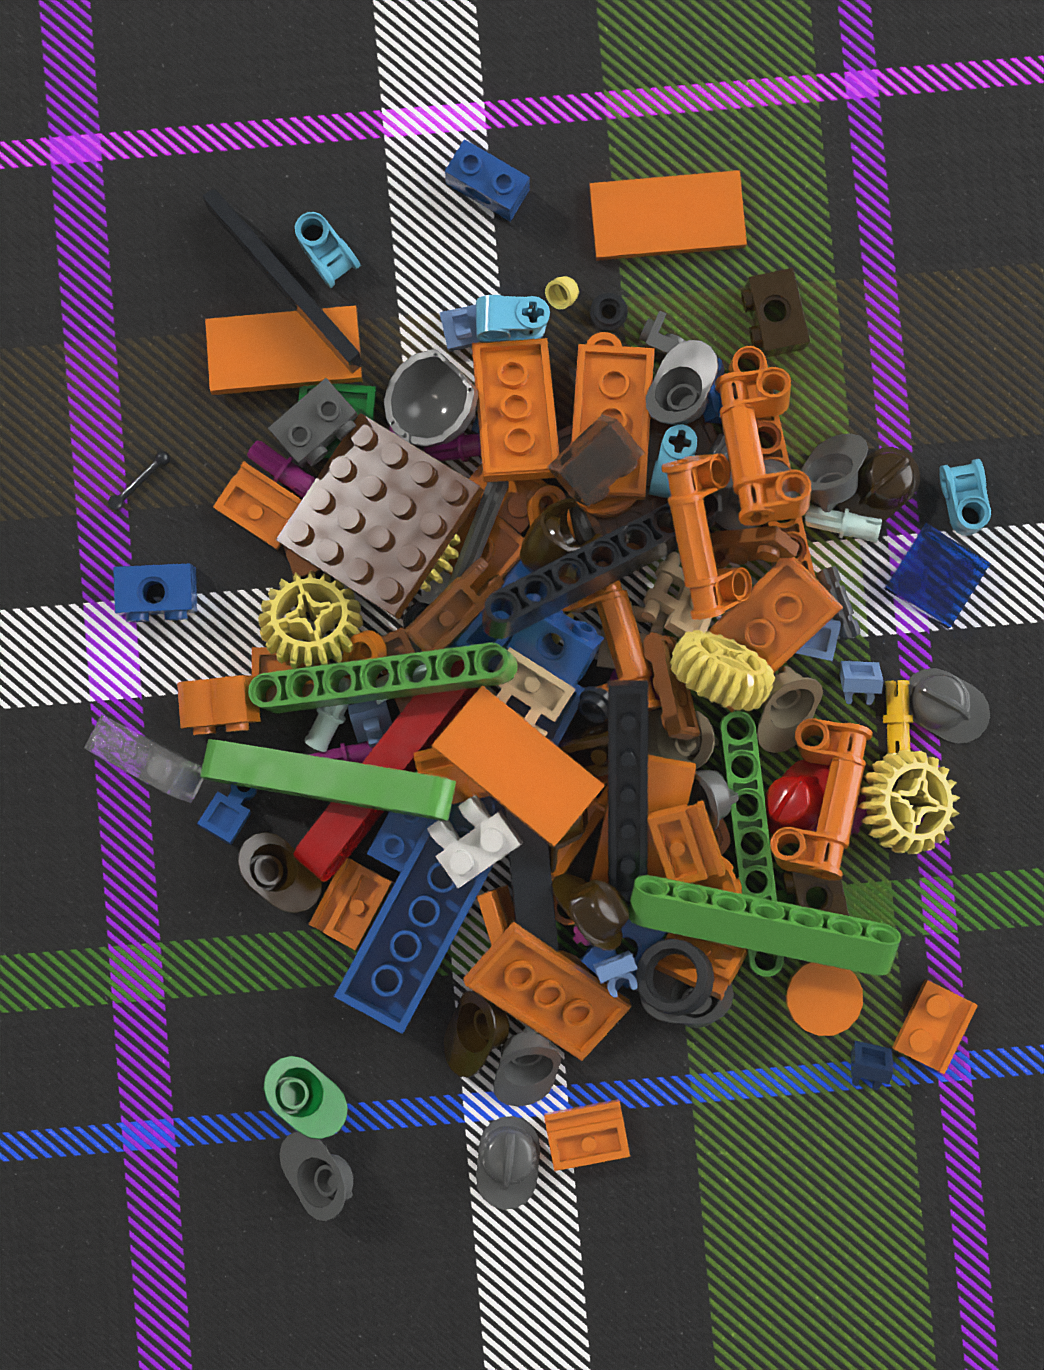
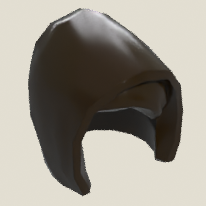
M574 498L563 499L551 504L533 521L522 541L520 557L522 565L531 573L602 537L601 534L597 533L581 546L575 541L567 522L568 509L576 506Z

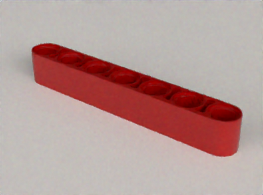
M464 660L456 661L452 665L450 672L452 678L459 677L465 669ZM480 687L415 695L361 764L415 773L417 767L413 752L432 749L431 744L437 740ZM331 802L298 844L293 857L322 882L329 880L341 868L384 811Z

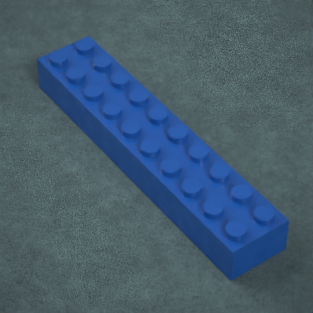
M578 684L573 687L575 688L574 693L555 722L541 714L535 723L548 732L546 738L556 746H558L578 709L580 694L585 689ZM513 696L510 697L506 704L523 717H526L531 707ZM492 796L479 798L491 817L500 810L505 815L504 806ZM464 802L452 804L449 815V822L460 839L475 829V826L464 817L458 808ZM429 819L334 995L335 998L401 1034L406 1029L494 865L492 864L460 888H457L436 858L438 854L444 851V848L432 838L427 830L428 827L438 821L434 819Z

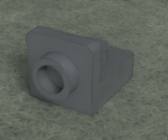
M659 311L655 321L647 319L639 340L646 342L643 348H655L654 360L662 363L668 352L679 343L685 342V340L674 334L668 333L664 336L658 333L667 314Z

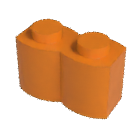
M239 675L178 682L180 728H193V735L216 734V726L225 725L226 732L248 731L249 723L261 722L260 707L253 704L248 694L249 685L256 676Z

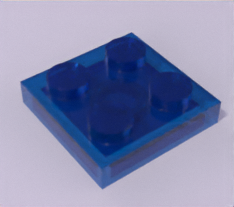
M925 523L883 589L949 629L991 563Z

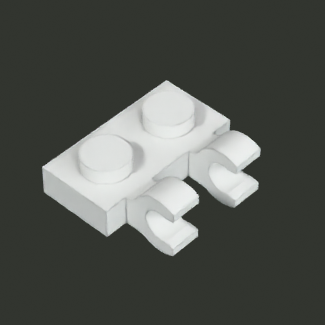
M476 794L458 806L464 817L475 826V829L460 839L449 820H438L427 828L432 838L444 848V851L438 854L436 858L457 888H460L523 843L502 811L500 810L491 817Z

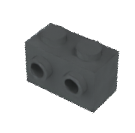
M325 378L268 429L300 467L303 468L308 463L310 466H314L321 461L328 453L326 447L336 438L342 441L357 426L354 421L358 415L329 380Z

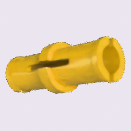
M898 680V696L897 682L885 681L887 715H883V723L887 724V754L898 753V742L899 751L910 750V723H913V715H909L910 681Z

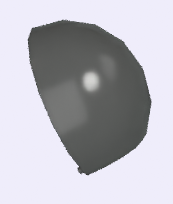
M431 349L420 352L403 362L388 382L384 398L386 419L394 433L410 444L426 447L447 444L465 432L475 416L478 391L472 382L438 350Z

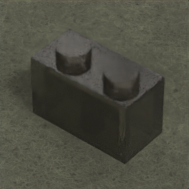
M602 414L547 468L575 501L589 507L591 504H596L604 499L610 491L609 487L619 477H624L631 473L637 466V460L644 452L616 418Z

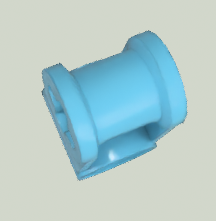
M307 212L297 219L295 234L299 245L311 260L318 274L330 288L335 285L337 278L352 267L357 269L361 266L349 246L342 238L340 239L321 214ZM311 225H317L323 229L322 236L315 241H309L303 237L304 230Z
M495 294L481 296L476 300L477 339L482 342L540 339L545 333L546 323L549 320V306L543 299L535 296L513 297ZM528 316H531V317H532V320H533L534 323H531V322H530V319H529Z
M674 425L665 432L658 460L654 465L649 489L650 495L664 498L671 496L667 473L662 472L661 466L663 464L680 460L684 457L695 456L697 437L690 427ZM677 435L684 436V443L689 444V447H684L681 453L674 452V445L669 443V440H675Z
M975 459L969 465L952 468L948 465L940 466V483L946 498L952 528L963 536L976 534L989 522L991 517L985 471L981 460ZM963 508H972L977 512L979 516L977 524H969L963 519Z

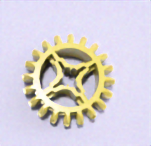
M312 570L306 579H301V576L295 572L293 576L294 582L288 583L281 578L279 583L281 590L270 588L268 593L270 600L262 601L261 609L263 613L259 614L258 617L259 626L262 627L260 630L261 639L267 642L268 652L270 654L276 653L277 660L281 664L290 659V665L293 669H297L301 663H305L306 667H313L315 663L328 665V660L331 658L337 663H341V651L352 652L353 643L350 638L360 633L359 628H362L363 619L360 615V602L354 600L353 590L350 588L345 589L344 584L338 580L331 583L330 575L327 573L320 579H316L315 573ZM298 605L294 611L287 613L291 608ZM306 612H309L311 620L313 619L316 630L312 629L310 622L308 623ZM335 624H338L336 629L330 635L323 638L324 634L327 631L334 629ZM297 639H303L308 642L298 641Z
M700 630L686 632L672 652L673 657L670 664L676 678L680 682L686 683L687 689L696 691L698 696H704L711 702H717L723 707L730 706L735 710L743 709L745 711L759 709L773 688L772 684L775 680L774 671L766 660L759 658L757 652L750 651L746 648V645H741L735 642L734 639H727L721 634L715 635L710 631H705L704 633Z
M900 750L899 753H889L883 756V761H876L872 764L874 772L863 776L869 786L862 787L859 791L866 796V802H862L858 807L867 810V816L861 822L873 825L869 835L873 838H880L879 845L885 848L891 847L895 853L908 852V854H919V852L930 851L935 848V843H941L946 840L944 831H950L955 828L949 819L960 814L952 808L953 802L960 799V797L951 793V788L957 782L946 780L949 769L938 767L939 759L927 757V754L922 751ZM903 774L902 779L898 780L896 788L891 791L895 781ZM926 813L925 818L920 825L922 816Z

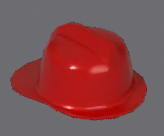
M804 759L794 763L781 778L775 780L769 786L765 795L768 830L772 834L784 827L812 831L816 827L828 780L829 765L810 763Z

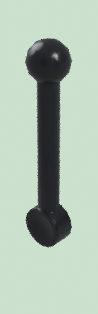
M166 451L158 452L155 461L120 495H113L109 498V507L116 511L121 510L125 504L124 500L160 466H165L170 462V455Z

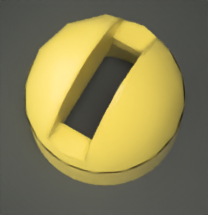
M568 276L557 277L549 282L545 289V295L549 304L560 310L572 305L579 294L577 283Z

